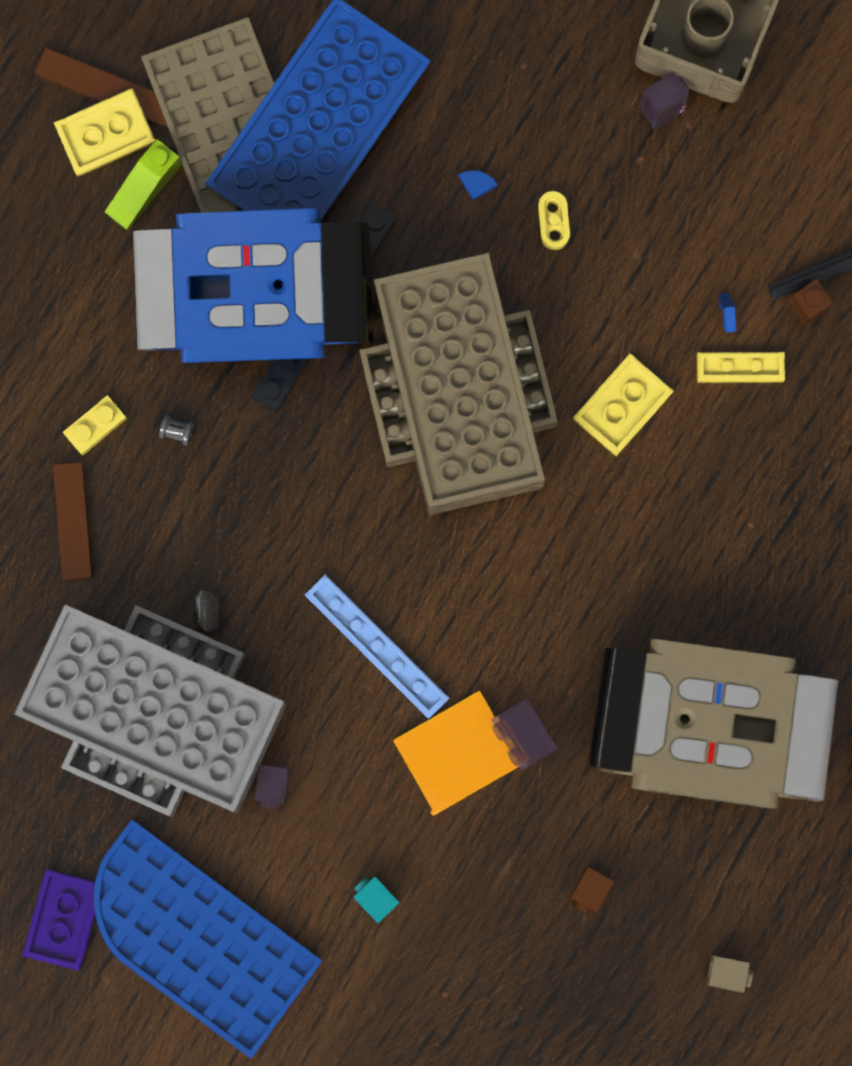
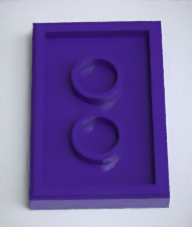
M50 869L45 870L22 956L81 971L96 916L94 909L95 881Z

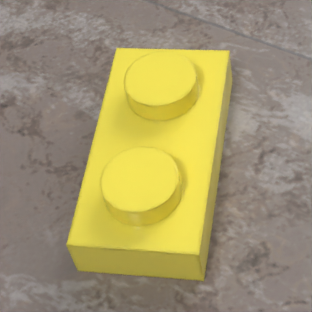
M107 395L63 433L83 456L127 418Z

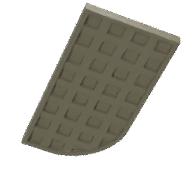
M248 17L141 56L201 213L242 211L205 186V183L274 85Z

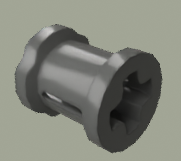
M166 413L161 424L159 438L164 439L168 437L182 441L183 445L188 446L193 434L195 421H182L172 418L171 414Z

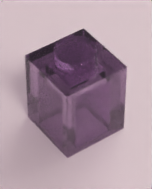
M259 765L255 801L261 802V808L278 810L279 804L286 805L290 769Z

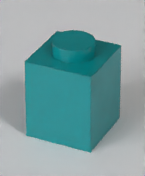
M365 877L354 888L357 894L353 898L377 923L400 903L376 877L372 880Z

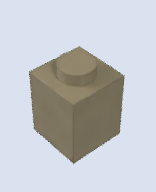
M711 955L706 985L744 993L745 987L751 986L753 970L749 969L750 963Z

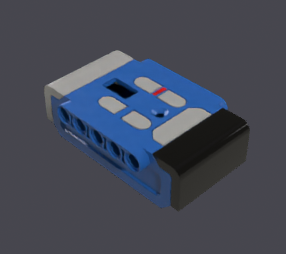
M304 208L177 214V229L133 231L137 350H181V363L324 358V345L373 343L370 225L365 222L320 223L319 209Z

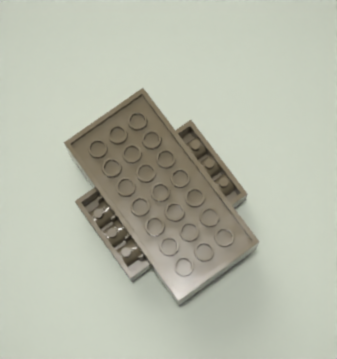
M489 253L374 279L375 297L386 344L361 349L359 352L387 468L415 461L428 515L542 489L545 478L533 433L556 428L558 420L531 312L526 310L504 316Z

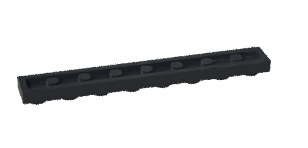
M373 203L370 204L357 225V232H353L347 241V246H366V267L396 220L395 216ZM353 268L354 287L362 275L361 268ZM309 359L273 360L251 398L277 413Z

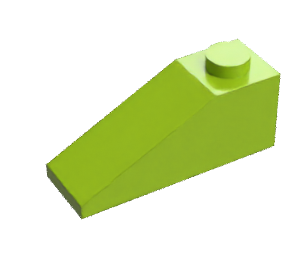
M157 139L137 162L105 210V213L128 231L182 167L180 157Z

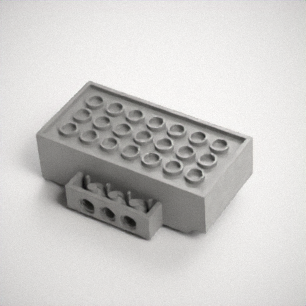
M64 605L16 709L15 715L73 740L61 767L62 769L173 817L185 791L238 814L287 705L282 700L235 680L246 657L239 650L135 605L124 630Z

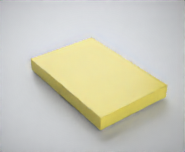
M133 88L54 122L77 176H81L140 150L156 141Z
M630 353L576 413L573 420L617 457L671 396L674 390Z

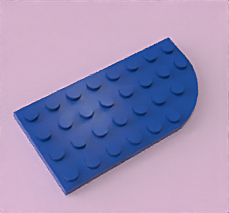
M133 819L114 842L100 864L94 887V909L101 935L111 952L122 963L252 1059L323 960Z

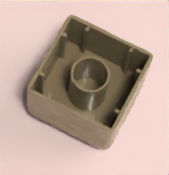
M655 0L639 39L635 64L645 72L662 77L691 90L725 102H736L746 86L779 0Z

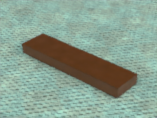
M83 463L53 465L62 580L92 579Z

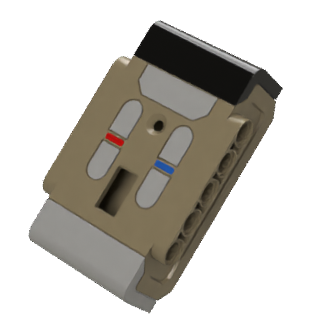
M651 639L649 653L604 648L601 652L586 769L632 776V789L777 809L779 797L816 802L823 801L839 681L794 674L796 660L792 658Z

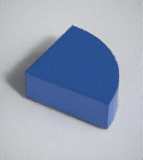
M466 171L458 175L472 201L498 186L492 177L480 171Z
M729 292L719 294L718 301L719 308H722L723 312L722 324L726 333L735 332L734 303Z

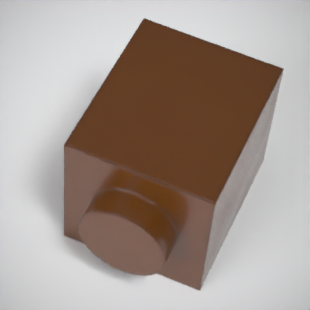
M816 279L793 294L789 304L802 323L807 325L828 311L833 301Z
M586 867L570 896V899L575 901L573 907L587 915L590 911L597 913L614 881L592 868Z

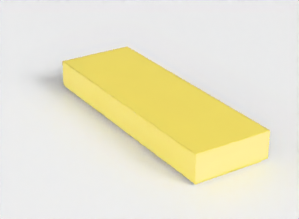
M697 352V383L785 381L784 352Z

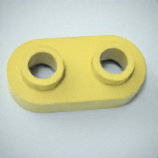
M550 191L545 193L539 200L540 236L545 247L551 250H559L566 246L570 237L568 206L566 198L561 193ZM550 204H555L558 207V210L556 212H550L547 209V206ZM557 232L560 234V238L552 240L550 234Z

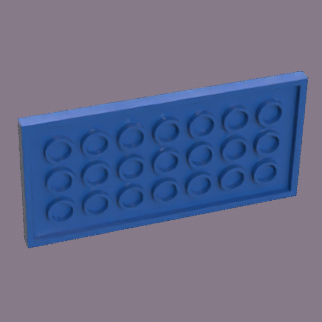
M332 0L212 172L205 186L242 211L316 208L319 209L321 222L427 69L431 60L344 1Z

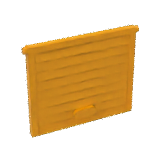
M480 691L393 740L431 806L432 810L430 812L432 816L524 764L523 759H519Z

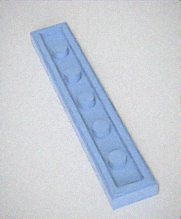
M326 574L305 594L428 719L450 699Z

